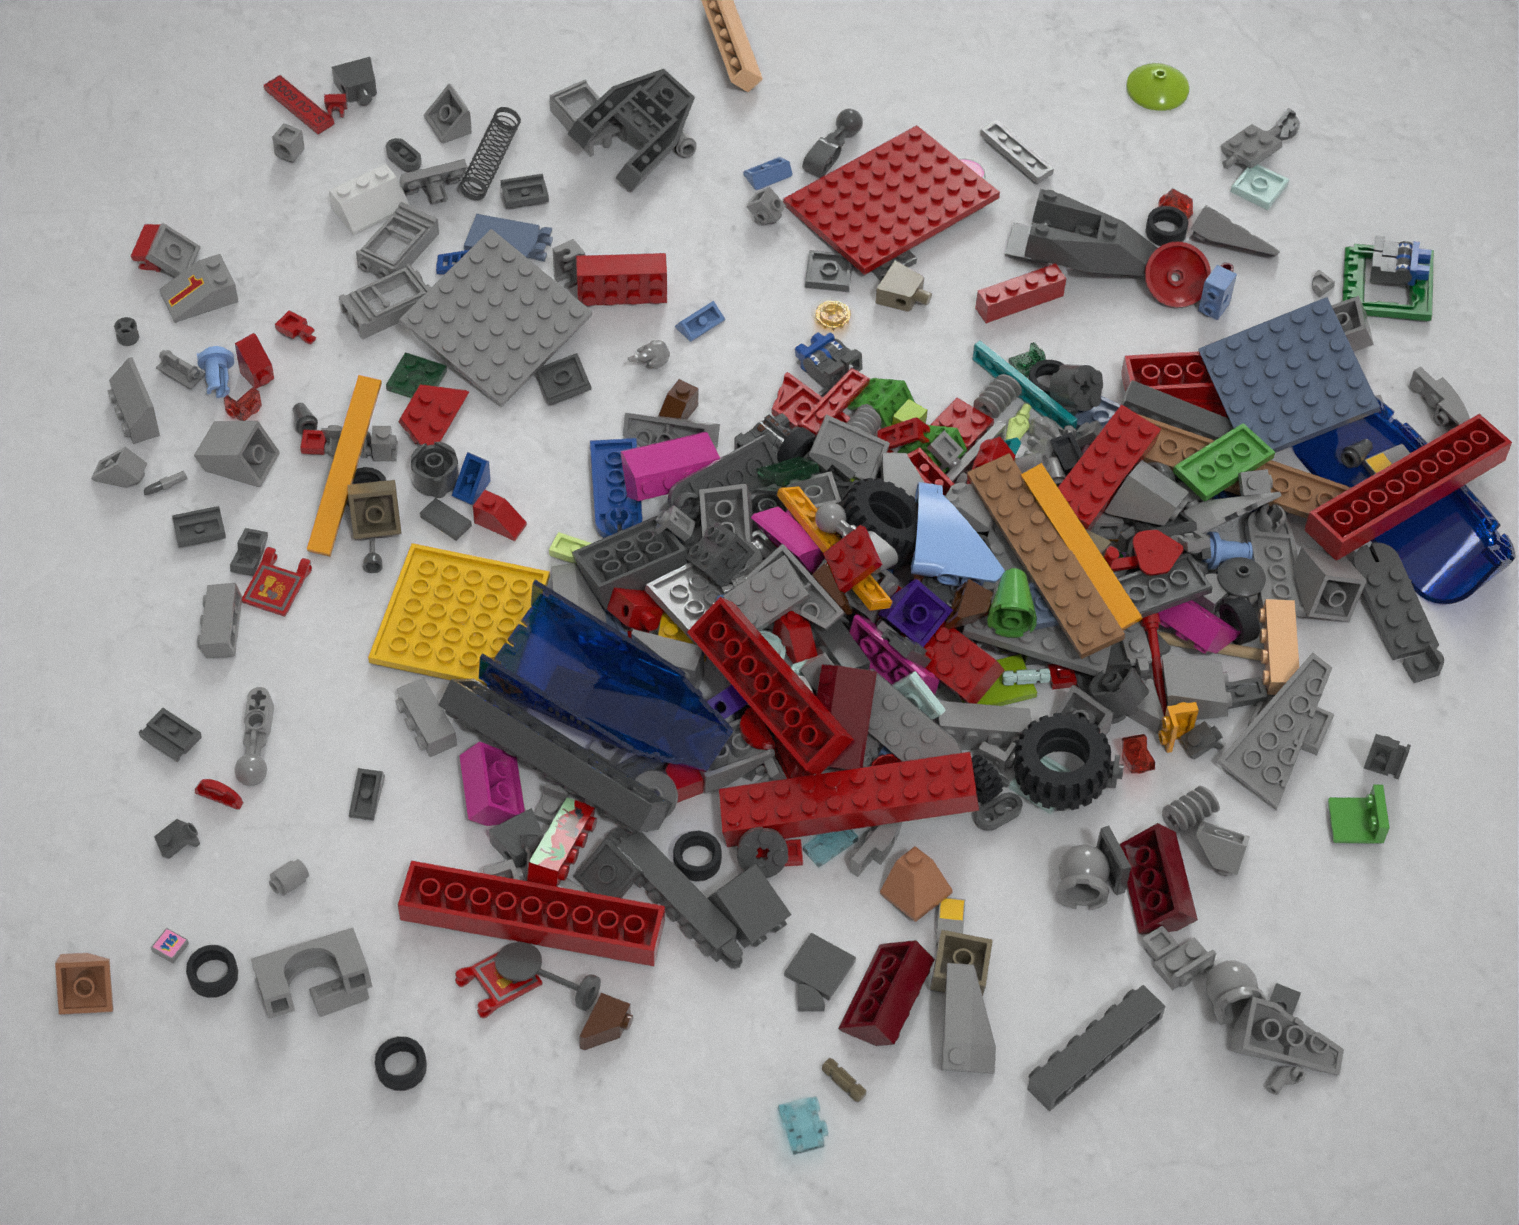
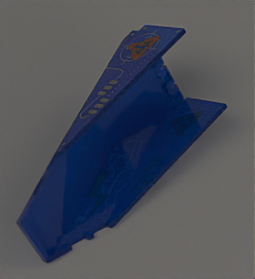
M534 580L531 595L532 607L529 608L521 620L527 628L518 624L507 639L514 646L512 647L505 643L494 660L483 653L481 654L479 659V679L487 683L489 689L505 698L628 753L707 773L733 734L734 729L716 708L713 709L702 697L703 693L699 688L696 690L685 677L686 673L544 584Z

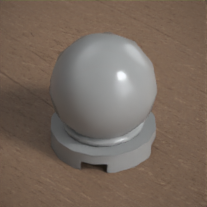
M1082 844L1071 847L1062 856L1059 865L1061 881H1059L1057 886L1058 900L1064 906L1072 909H1077V905L1089 906V910H1094L1107 904L1109 895L1107 880L1110 868L1107 857L1099 848Z
M1236 960L1223 961L1214 966L1207 976L1206 993L1214 1005V1013L1219 1024L1222 1026L1223 1024H1230L1231 1028L1234 1029V1025L1250 997L1253 996L1266 1000L1262 990L1258 989V982L1254 972L1247 964Z

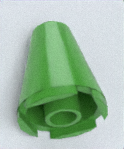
M1017 568L1006 570L1002 574L987 616L988 626L996 629L995 633L1008 638L1022 637L1024 632L1030 630L1031 633L1034 631L1037 625V616L1027 576L1022 570Z

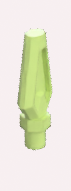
M1023 404L1016 416L1009 419L1005 440L1012 438L1020 440L1028 431L1030 426L1028 421L1030 417L1029 412L1032 408L1029 404Z

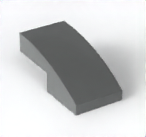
M811 453L804 464L814 475L832 471L835 481L852 482L856 472L841 462L817 453Z
M249 528L244 529L237 542L238 550L230 564V572L254 576L265 549L268 532Z

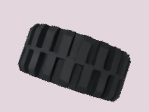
M872 478L863 479L855 482L839 503L846 513V522L850 526L855 525L858 527L862 525L867 531L875 532L895 549L898 555V562L888 569L903 567L911 561L915 552L918 518L916 499L912 495L909 496L903 488L894 486L895 484L890 481L884 482L883 479L879 478L874 480Z
M1054 713L1052 717L1045 715L1039 718V722L1034 720L1028 724V728L1024 729L1019 735V740L1016 742L1015 779L1017 784L1020 785V790L1026 796L1030 795V800L1035 804L1040 802L1042 807L1047 809L1055 807L1057 811H1064V808L1076 810L1079 809V805L1085 807L1091 804L1092 798L1098 799L1102 794V790L1108 784L1111 766V747L1108 744L1106 735L1100 733V728L1096 724H1089L1088 719L1084 717L1079 719L1076 718L1075 714L1068 713V716L1061 715V713ZM1062 751L1078 756L1085 764L1075 771L1058 772L1049 769L1040 760L1047 754Z

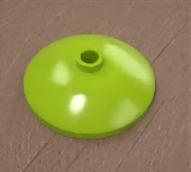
M1149 63L1137 67L1129 74L1126 89L1130 98L1138 105L1150 110L1166 111L1177 108L1185 102L1189 94V83L1183 73L1176 68L1163 63Z

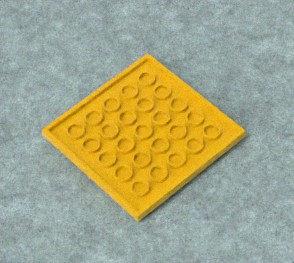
M411 543L368 656L369 663L447 680L475 679L488 688L493 687L494 690L503 691L499 683L493 680L491 672L497 674V676L505 681L508 678L509 681L507 682L512 685L514 684L550 579V571Z

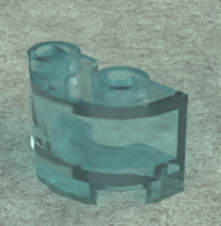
M816 1096L778 1105L777 1108L782 1123L785 1125L793 1155L824 1147V1137L829 1134L825 1120L820 1121L818 1115L820 1105Z

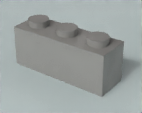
M236 583L207 585L206 595L203 596L204 615L200 616L202 630L201 635H198L197 638L198 647L202 649L207 659L235 656L242 605V595Z
M424 677L397 688L398 699L395 700L400 713L404 712L406 714V723L410 731H415L418 735L416 739L421 750L425 749L429 757H432L457 746L456 732L443 709L439 706V702Z

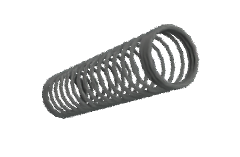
M500 107L495 111L477 151L459 184L461 193L467 198L481 200L486 196L494 175L497 173L499 165L508 150V146L511 144L515 132L521 123L519 114L513 109ZM500 112L509 113L516 118L517 124L511 118L503 115L497 116V114ZM498 117H505L510 119L515 124V126H512L506 121L499 120ZM481 150H485L488 154L482 153ZM477 160H481L484 164L478 163ZM476 169L480 174L474 173L472 170ZM483 175L489 176L490 179L487 180ZM468 181L476 183L482 189L472 186ZM464 182H467L472 188L479 191H483L484 193L476 194L470 191L466 187Z

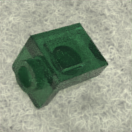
M1036 342L1030 343L1028 352L1010 357L1008 363L1025 377H1028L1032 366L1039 361L1046 360L1043 349H1039Z

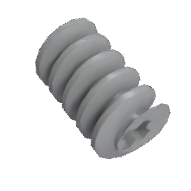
M1005 374L999 375L974 400L973 406L991 418H998L1001 412L1016 399V396L1022 393V388L1013 377Z
M863 404L858 407L847 424L874 436L881 426V418L872 406Z
M1198 786L1194 791L1191 790L1178 800L1171 802L1170 805L1168 804L1163 807L1162 817L1168 828L1177 834L1179 829L1185 832L1188 830V825L1193 827L1196 825V821H1203L1204 816L1210 817L1212 812H1218L1220 806L1216 797L1208 788Z

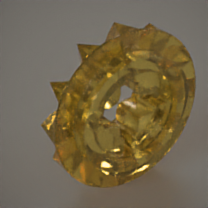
M829 300L821 303L816 308L815 318L818 324L823 325L824 329L831 327L834 331L837 327L843 329L845 324H849L851 311L846 304L836 300ZM837 312V317L829 318V316Z

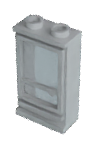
M585 79L549 95L550 111L569 132L575 121L600 97L587 84ZM615 118L583 149L592 157L594 156V143L602 140V144L605 148H608L612 145L613 134H616L622 142L627 141L626 127Z
M401 202L397 210L360 250L356 251L358 267L381 279L405 268L407 264L412 265L439 235L438 219Z
M407 264L405 268L354 292L340 295V310L342 314L348 312L349 321L352 325L358 323L360 337L363 340L400 323L399 319L431 287L423 282L419 271H415L410 264Z

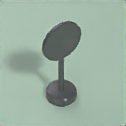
M525 942L511 943L504 946L495 958L496 970L506 980L514 982L525 981L538 974L577 991L575 1004L581 1010L587 1011L593 1005L599 993L601 980L596 975L590 974L586 976L578 985L541 969L542 955L532 944Z

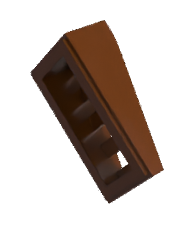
M824 563L812 574L813 578L847 615L853 613L845 593L839 590L830 565Z

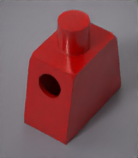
M615 587L607 610L626 626L643 628L649 631L658 628L664 611L646 591Z

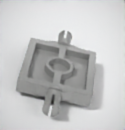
M1251 124L1223 143L1221 151L1229 156V158L1222 161L1223 167L1228 169L1235 163H1239L1253 168L1281 149L1282 140L1275 137L1281 133L1280 127L1275 125L1270 130L1264 131Z

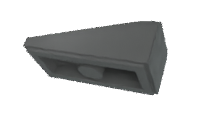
M358 768L349 811L350 818L374 821L385 778L383 771Z

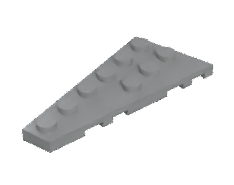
M1313 652L1218 760V764L1276 810L1332 671V667Z

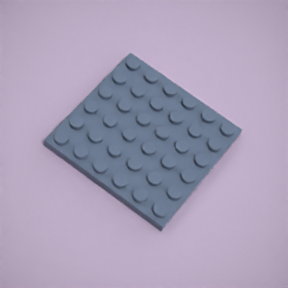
M1328 297L1198 348L1233 429L1244 423L1275 453L1381 411L1380 405Z

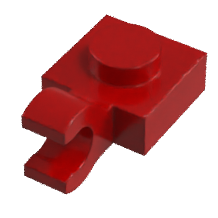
M290 310L275 323V328L278 332L292 339L299 335L304 342L310 345L316 340V337L311 335L315 329L308 326L307 319Z

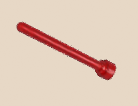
M1155 613L1142 618L1141 627H1144V631L1148 635L1152 654L1151 664L1154 686L1165 717L1167 700L1157 635L1161 621L1160 614Z

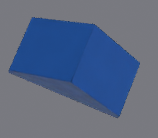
M467 452L452 496L473 505L491 482L489 461Z

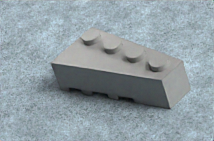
M940 701L946 711L933 719L959 743L961 750H977L983 741L990 745H996L999 748H1008L1011 742L1016 744L1021 732L1027 729L1028 724L1032 722L1031 712L1028 708Z

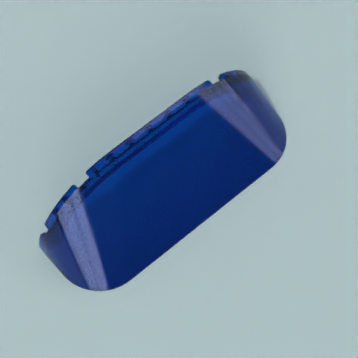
M1376 397L1381 411L1296 444L1292 448L1298 459L1311 474L1352 488L1371 477V475L1363 466V462L1359 467H1346L1341 461V454L1344 448L1363 439H1368L1372 442L1373 449L1365 458L1367 459L1400 444H1403L1412 453L1426 445L1427 442L1407 422L1402 424L1397 419L1391 417L1395 413L1394 410ZM1466 484L1371 540L1372 543H1383L1392 547L1398 553L1409 579L1412 580L1411 583L1415 592L1422 598L1437 604H1453L1467 599L1510 566L1516 558L1515 549L1509 536L1505 533L1502 536L1497 531L1501 526L1500 523Z

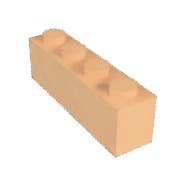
M1265 599L1263 608H1259L1258 620L1259 623H1262L1263 629H1260L1259 640L1260 643H1264V649L1261 651V664H1265L1262 681L1263 685H1266L1267 695H1276L1299 669L1295 600Z

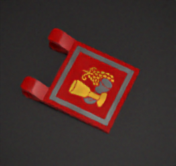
M267 547L262 561L242 597V603L285 617L305 578L312 571L311 560L302 558L295 573L274 566L273 564L278 558L276 549Z
M498 952L471 967L461 968L455 973L457 977L455 982L459 987H464L476 977L490 997L478 1003L479 1009L477 1013L481 1018L488 1017L499 1007L543 984V981L537 974L525 981L514 982L506 980L496 970L495 958Z

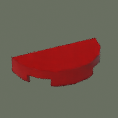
M751 707L748 708L740 721L742 738L747 744L756 749H775V742L764 721Z
M202 779L195 788V794L240 810L244 803L242 798L233 789L216 780Z

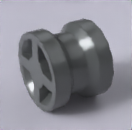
M124 317L115 322L114 329L119 344L131 346L137 343L139 332L134 319Z

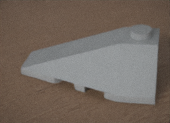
M784 544L779 546L746 576L748 579L785 555L811 595L809 599L791 611L826 630L845 614Z

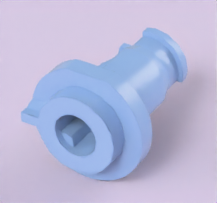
M208 347L201 353H197L198 366L205 370L206 383L208 385L207 394H211L212 390L216 389V398L225 397L230 393L228 369L235 363L234 354L224 347Z
M1210 531L1206 534L1210 535L1212 558L1202 560V562L1208 563V569L1215 570L1220 563L1235 557L1252 559L1253 548L1251 542L1226 541L1220 538L1218 532Z

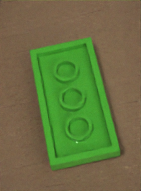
M1242 423L1175 465L1173 473L1206 502L1239 481L1238 473L1254 471L1272 460L1275 456V451Z

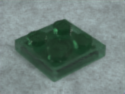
M405 352L386 383V390L412 398L420 384L438 387L447 372V365Z
M799 456L757 468L758 477L768 481V483L786 486L794 479L806 480L812 478V474L819 472L818 463Z

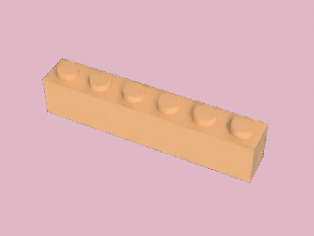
M701 0L731 82L749 92L763 78L734 1Z

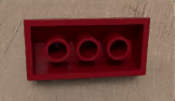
M822 664L817 698L854 739L827 768L843 770L863 768L877 671Z
M1156 823L1119 844L1131 865L1127 886L1139 934H1150L1161 926L1168 932L1179 931L1198 920L1175 831Z
M917 940L879 944L838 1029L874 1046L894 1045L900 1036L901 1029L910 1015L912 1006L920 994L922 985L929 975L935 959Z

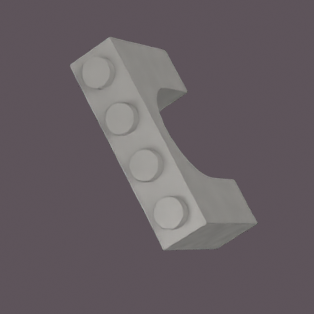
M354 928L251 959L269 1019L295 1011L289 989L290 983L295 976L310 968L327 967L335 970L341 977L347 995L372 987L369 969Z

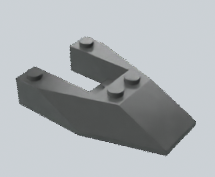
M663 68L611 87L575 121L567 134L584 148L615 118L645 144L623 166L616 176L632 192L677 145L695 96Z
M1040 189L1032 222L1035 223H1032L1024 256L1090 273L1145 276L1147 261L1158 248L1124 221L1063 194L1056 193L1053 190ZM1043 220H1049L1051 222L1052 227H1048L1047 225L1040 223L1043 222Z

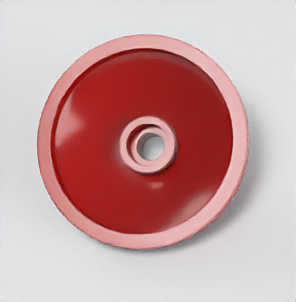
M1170 242L1156 249L1148 259L1145 268V281L1148 290L1157 301L1169 307L1183 308L1191 306L1201 299L1204 283L1211 274V268L1206 256L1197 247L1185 242ZM1172 275H1177L1178 281H1173Z

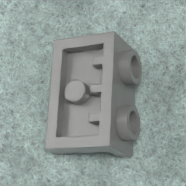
M1194 937L1154 962L1153 968L1173 991L1180 985L1182 987L1187 986L1199 973L1206 974L1214 966L1217 953L1213 949L1207 952Z

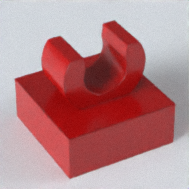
M324 94V103L326 110H328V115L332 117V112L339 110L340 116L344 117V110H348L346 94Z
M1048 664L1047 668L1051 674L1050 684L1052 690L1071 688L1072 685L1076 686L1077 680L1073 669L1057 664Z

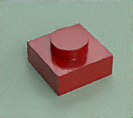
M303 430L300 447L302 454L325 455L327 440L321 430Z

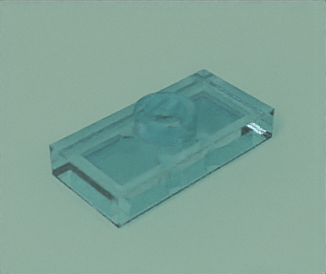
M852 829L823 833L805 844L803 851L819 868L856 843L858 835Z

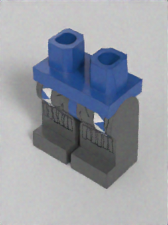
M1376 235L1370 281L1398 284L1408 283V285L1415 286V279L1428 280L1430 266L1419 265L1418 263L1430 264L1432 250L1421 249L1420 242L1413 241V243L1408 241H1384L1385 236Z
M818 332L810 339L811 345L809 347L802 343L795 347V356L801 361V369L805 372L807 371L829 390L849 371V365H852L853 369L858 372L862 370V353L857 349L850 350L839 339H835L832 333L824 336Z

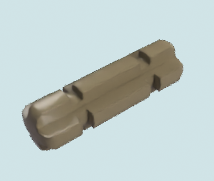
M833 1058L827 1059L822 1065V1071L828 1076H832V1080L846 1093H850L849 1096L855 1102L861 1101L866 1095V1089L861 1084H856L857 1081L844 1068L838 1067L839 1064Z

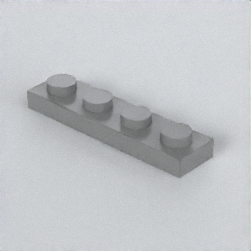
M998 120L981 129L980 135L1037 184L1053 175L1054 168Z

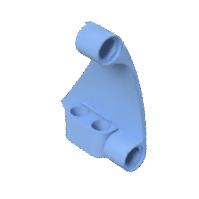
M918 482L915 494V502L918 503L917 533L911 574L929 577L937 576V580L940 583L958 587L968 579L981 586L984 581L996 583L1002 577L1005 570L969 522L943 495L942 485Z

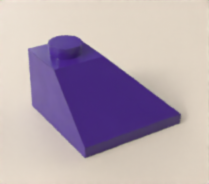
M915 579L890 598L893 601L891 607L881 609L878 615L914 643L918 642L924 647L953 609L919 580Z

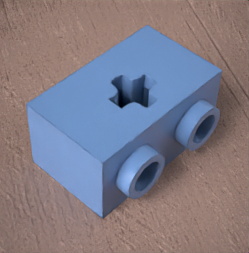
M1217 265L1204 283L1198 311L1219 320L1231 302L1237 274Z

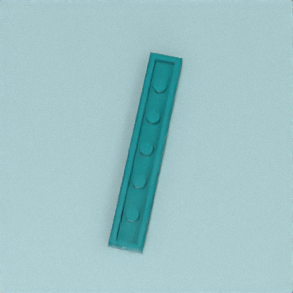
M981 340L974 344L972 359L995 378L1002 374L1013 377L1022 388V393L1018 396L1020 399L1029 404L1041 416H1047L1054 420L1063 429L1070 425L1076 430L1078 421L1076 417Z

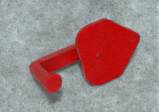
M1147 530L1138 532L1133 538L1132 544L1136 556L1118 558L1119 551L1115 547L1110 546L1106 549L1103 558L1113 572L1140 568L1146 575L1166 574L1171 570L1179 556H1181L1183 546L1158 530Z

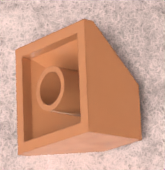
M916 846L896 860L880 890V895L914 922H917L953 893L952 888L933 859Z
M90 953L60 954L55 962L59 1014L113 1012L110 959Z

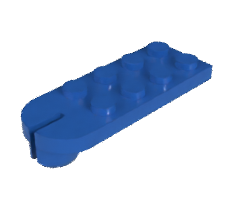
M636 438L590 440L595 526L597 532L603 538L617 533V524H621L622 530L643 522L641 501L627 497L620 452L637 448Z

